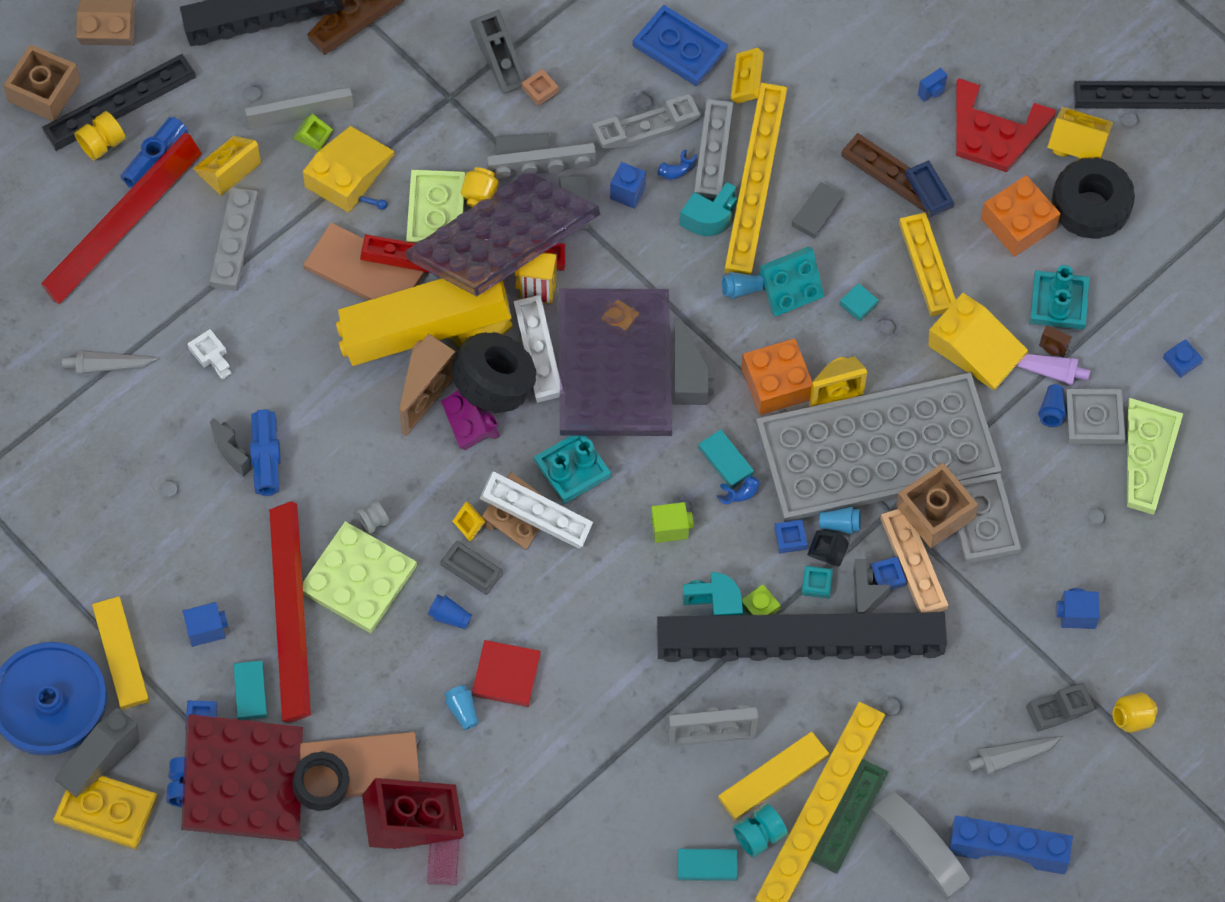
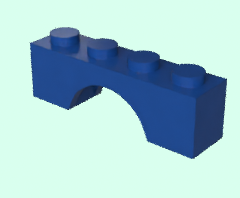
M955 815L951 828L949 849L956 856L973 859L985 856L1011 857L1029 863L1035 870L1065 875L1070 862L1073 836Z

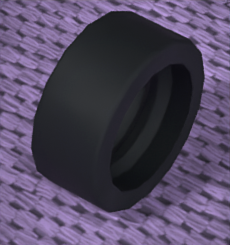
M322 751L307 755L302 758L295 769L292 786L296 798L308 809L324 811L334 808L340 804L346 795L350 781L348 768L340 758L332 753ZM322 765L329 767L338 777L337 789L328 797L313 796L304 787V775L313 766Z

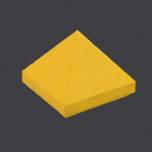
M468 501L464 503L452 520L469 541L474 539L486 522Z

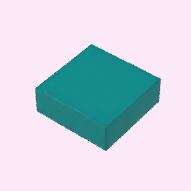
M858 283L840 300L839 305L860 322L878 305L879 300Z
M805 566L801 595L830 599L833 569Z

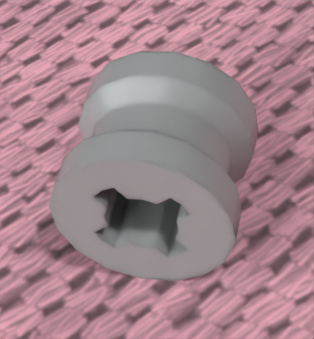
M376 499L370 502L367 508L356 510V515L361 525L369 535L375 532L376 527L389 524V519L383 507Z

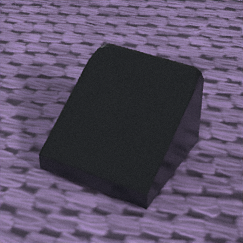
M817 530L807 555L828 564L840 566L849 543L839 532Z

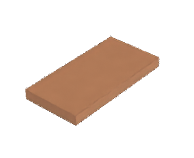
M330 223L303 264L305 270L367 301L418 286L426 273L360 260L364 238L333 223Z
M415 732L301 743L300 761L311 753L324 751L336 755L344 762L348 768L350 778L344 798L362 796L375 778L420 782ZM322 765L313 766L304 775V787L313 796L328 797L337 789L338 777L329 767Z

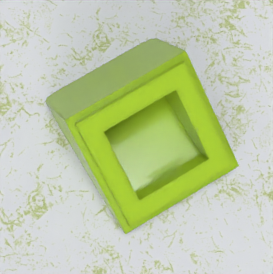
M312 113L303 120L293 138L319 151L333 129Z

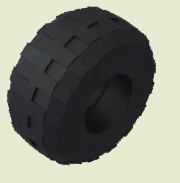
M1097 157L1082 158L1067 165L1057 177L1052 194V204L1061 213L1059 222L1064 228L1077 236L1092 239L1108 237L1121 230L1131 215L1135 199L1134 186L1128 174L1116 163ZM1094 192L1101 195L1106 202L1092 204L1085 201L1080 194Z
M496 332L478 333L467 338L457 351L451 365L452 379L461 396L466 398L473 406H477L487 412L502 413L517 409L527 399L536 382V367L529 352L511 337Z

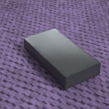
M549 133L495 136L497 155L550 149Z
M820 182L793 219L792 226L815 239L842 202L844 195Z
M456 540L440 561L442 567L485 595L490 592L503 575L501 568Z

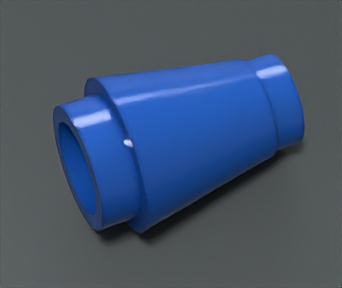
M1057 384L1047 387L1038 412L1040 421L1045 426L1058 427L1066 418L1064 388Z
M437 594L428 612V615L433 617V621L462 628L463 630L466 629L472 617V614L468 613V611L447 595L443 597Z

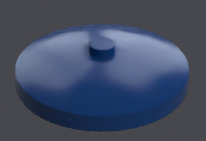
M59 642L38 643L16 652L0 667V734L17 749L35 755L61 754L81 745L94 727L102 721L107 706L105 680L95 661L82 650Z

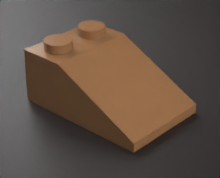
M430 334L423 341H417L411 351L399 407L401 430L405 436L409 434L453 382L451 365L456 356L455 351Z

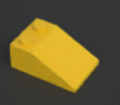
M350 126L319 150L303 170L305 188L349 213L359 201V197L363 196L394 156L395 151Z
M962 293L929 329L928 347L967 373L971 372L974 378L994 391L1028 354V350L983 305L965 293Z

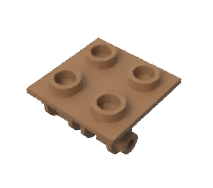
M510 472L507 478L541 495L514 473ZM491 504L488 505L481 516L486 521L484 526L487 529L493 530L497 528L525 550H527L539 531V528Z

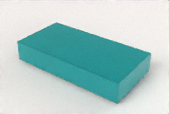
M721 429L698 444L699 450L732 489L745 481L746 477L754 475L752 467Z
M263 661L233 663L238 720L267 718Z
M678 849V880L737 881V849Z

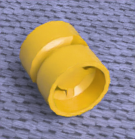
M107 111L93 120V126L86 124L74 133L83 151L93 161H96L108 152L107 146L116 147L126 139L118 122Z

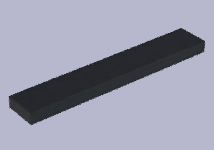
M180 54L44 125L42 130L55 151H58L77 141L74 133L86 124L93 126V120L103 112H109L116 120L196 78L195 72L183 54Z
M1074 81L1073 84L1075 109H1225V82Z

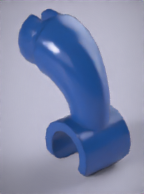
M683 150L680 165L661 163L658 168V175L667 180L682 177L688 170L696 166L697 154L694 155L693 159L687 160L685 159L687 150Z
M748 476L745 478V483L737 491H733L728 484L722 483L720 487L728 491V494L726 496L717 495V498L723 504L746 501L757 493L760 481L756 477Z

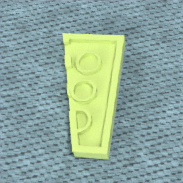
M1129 398L1127 423V507L1152 515L1155 514L1183 413Z

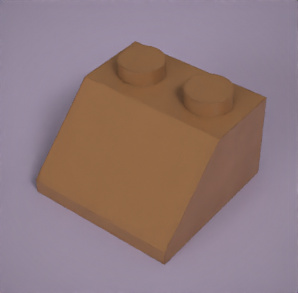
M80 0L77 10L76 38L81 45L134 46L135 0Z

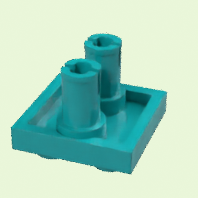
M810 246L760 266L759 275L763 278L770 310L775 317L825 297L814 250Z
M1068 265L1059 266L1057 273L1035 270L1030 324L1085 330L1090 277L1072 275L1073 270Z
M582 430L534 456L535 464L563 505L611 478L610 470L594 449L592 441L585 436Z

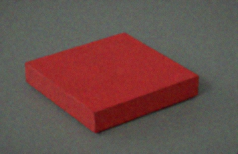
M484 640L472 696L529 707L541 651Z

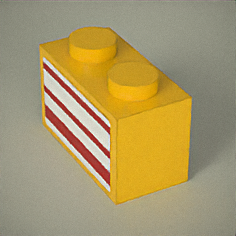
M524 250L522 260H517L515 267V276H517L515 289L520 290V300L540 295L542 303L553 304L557 282L556 255Z

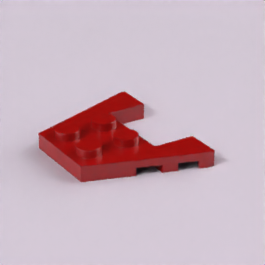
M958 78L955 86L956 156L1008 172L1027 150L1030 143L1043 132L1044 127L1049 122L1051 123L1055 117L1056 110L1033 103L1025 125L973 108L980 85Z

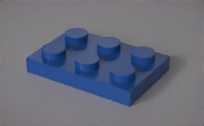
M664 4L633 39L632 43L633 47L696 87L728 50V44Z

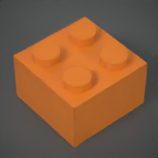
M1025 175L984 202L981 219L1015 257L1056 230L1061 213L1031 179Z
M795 338L743 353L741 369L759 416L810 401L812 380Z

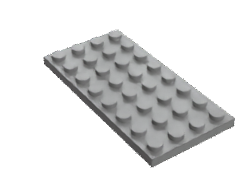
M971 372L756 418L757 430L784 522L820 515V512L858 507L897 498L898 492L943 462L958 481L1002 473Z

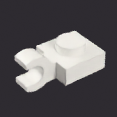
M211 329L187 343L189 350L203 368L212 364L222 380L232 374L228 369L230 367L229 364L222 357L227 354L226 348Z

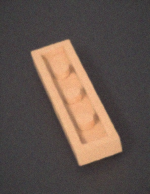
M899 509L881 514V522L894 554L898 557L918 612H941L947 610V600L918 532Z

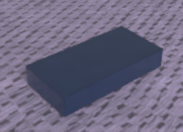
M929 160L905 170L904 175L929 217L954 208L953 199Z

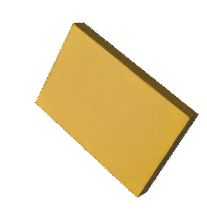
M101 776L77 798L65 790L53 821L56 824L137 850L158 795L157 793Z

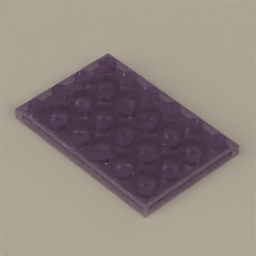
M524 173L508 185L501 187L490 199L481 200L465 213L458 215L457 218L445 226L438 228L425 239L418 241L414 246L406 250V255L409 261L477 297L599 216L600 210L598 205L533 173Z
M559 288L560 436H672L669 289Z

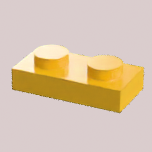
M759 48L736 54L731 100L736 104L759 97L764 52Z

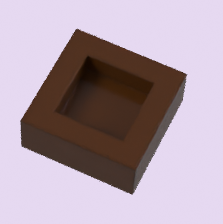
M1047 325L1042 333L1039 346L1051 355H1059L1064 358L1069 349L1072 336Z

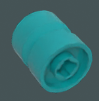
M768 803L755 810L752 818L745 817L732 826L733 833L739 844L752 858L765 851L768 843L775 844L788 835L783 820Z

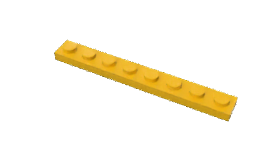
M761 83L724 273L734 272L752 275L787 93V87L767 83Z
M858 703L764 881L755 902H789L885 717L884 713L864 703Z

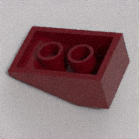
M375 778L362 794L369 847L400 849L458 840L464 837L455 784Z

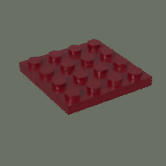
M189 714L186 718L181 830L297 842L300 838L301 803L293 792L292 781L296 766L300 762L303 727Z

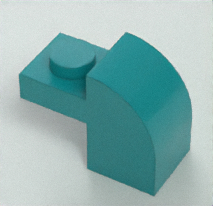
M726 182L713 202L694 192L680 212L679 225L701 236H715L724 232L731 224V212L737 203L735 198L736 187Z
M711 572L710 583L695 580L688 584H683V606L711 604L712 616L743 615L740 589L727 575Z

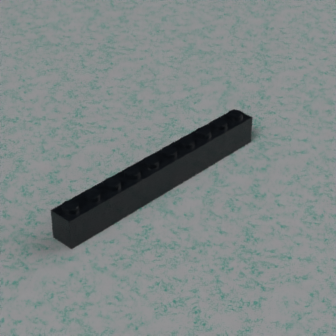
M945 612L657 616L658 659H664L666 662H678L681 659H693L697 662H704L710 658H721L724 661L750 658L754 661L766 660L767 657H779L781 660L808 657L811 660H820L832 656H837L838 659L842 660L851 659L854 656H865L868 659L894 656L898 659H905L911 657V655H923L925 658H936L944 655L947 646Z

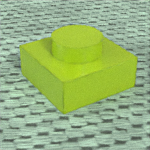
M764 584L742 599V607L749 615H773L781 608L779 602Z

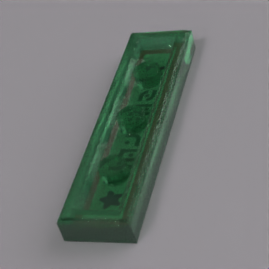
M864 759L861 760L811 858V862L838 874L889 771Z

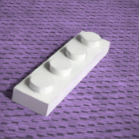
M537 295L514 301L524 349L529 352L536 367V382L533 389L537 403L564 396L541 296Z
M494 471L489 475L479 498L578 549L583 547L593 523Z

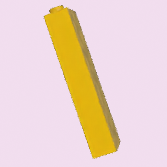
M495 262L338 309L340 321L336 322V327L340 338L343 337V340L339 341L343 357L348 356L352 366L412 349L417 341H423L428 334L438 340H442L511 319L504 281Z

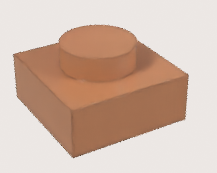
M543 69L522 82V89L537 106L559 93V86Z

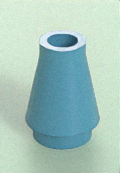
M729 272L728 275H723L721 280L724 297H730L731 299L763 291L764 287L761 275Z
M848 507L820 512V529H829L852 535L854 532H860L861 510Z
M466 685L455 687L444 694L446 697L445 704L461 724L463 730L470 729L479 724L471 690H467Z

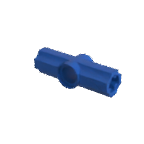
M169 117L153 137L146 138L142 142L141 151L120 175L121 180L128 187L132 188L184 133L188 134V128L177 118ZM158 152L157 155H150L151 153Z
M264 409L257 410V412L251 414L252 441H250L251 463L254 466L255 493L263 496H272L280 492L278 464H281L279 439H277L276 414Z

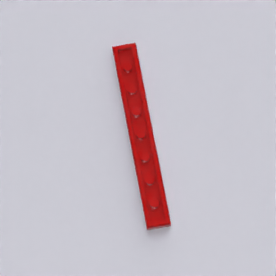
M184 133L41 283L53 302L60 304L202 154L191 135Z
M292 501L269 509L282 722L288 724L311 716L298 505Z

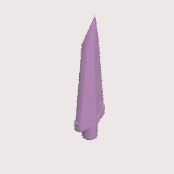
M1027 354L1017 365V367L1072 386L1074 378L1088 381L1090 370L1077 367L1079 359Z

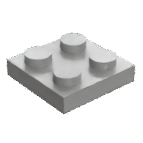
M1066 389L1065 404L1068 444H1124L1125 428L1122 389Z

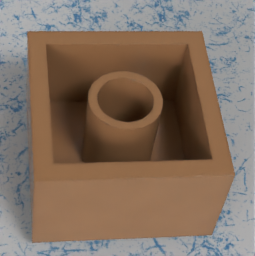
M30 44L3 87L9 103L54 121L60 115L81 82L77 64Z
M943 462L898 492L896 507L927 545L933 548L974 520L977 515L978 503Z

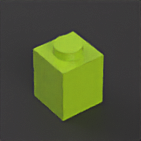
M685 502L651 506V522L655 543L688 539L689 529L694 528L692 512L686 511Z

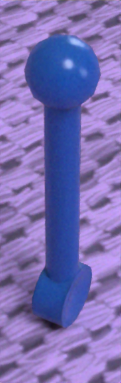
M360 196L358 199L359 201L376 205L380 210L386 209L388 205L386 200L383 199L378 201L364 196Z

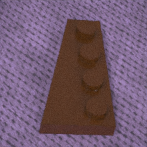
M342 0L344 10L337 11L331 15L325 14L307 33L308 39L325 56L404 0Z

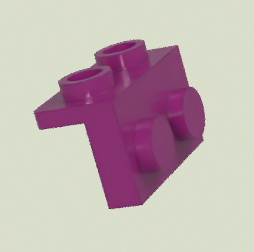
M459 390L441 400L459 448L467 450L486 437L496 439L500 436L497 430L498 422L490 411L481 410V408L470 404L466 398L461 396Z

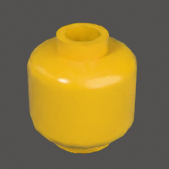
M475 167L474 171L466 173L461 188V195L467 200V206L482 209L483 206L491 205L494 202L499 185L498 180L494 177V172Z
M1142 692L1120 697L1112 710L1115 724L1128 733L1152 727L1158 713L1155 701Z

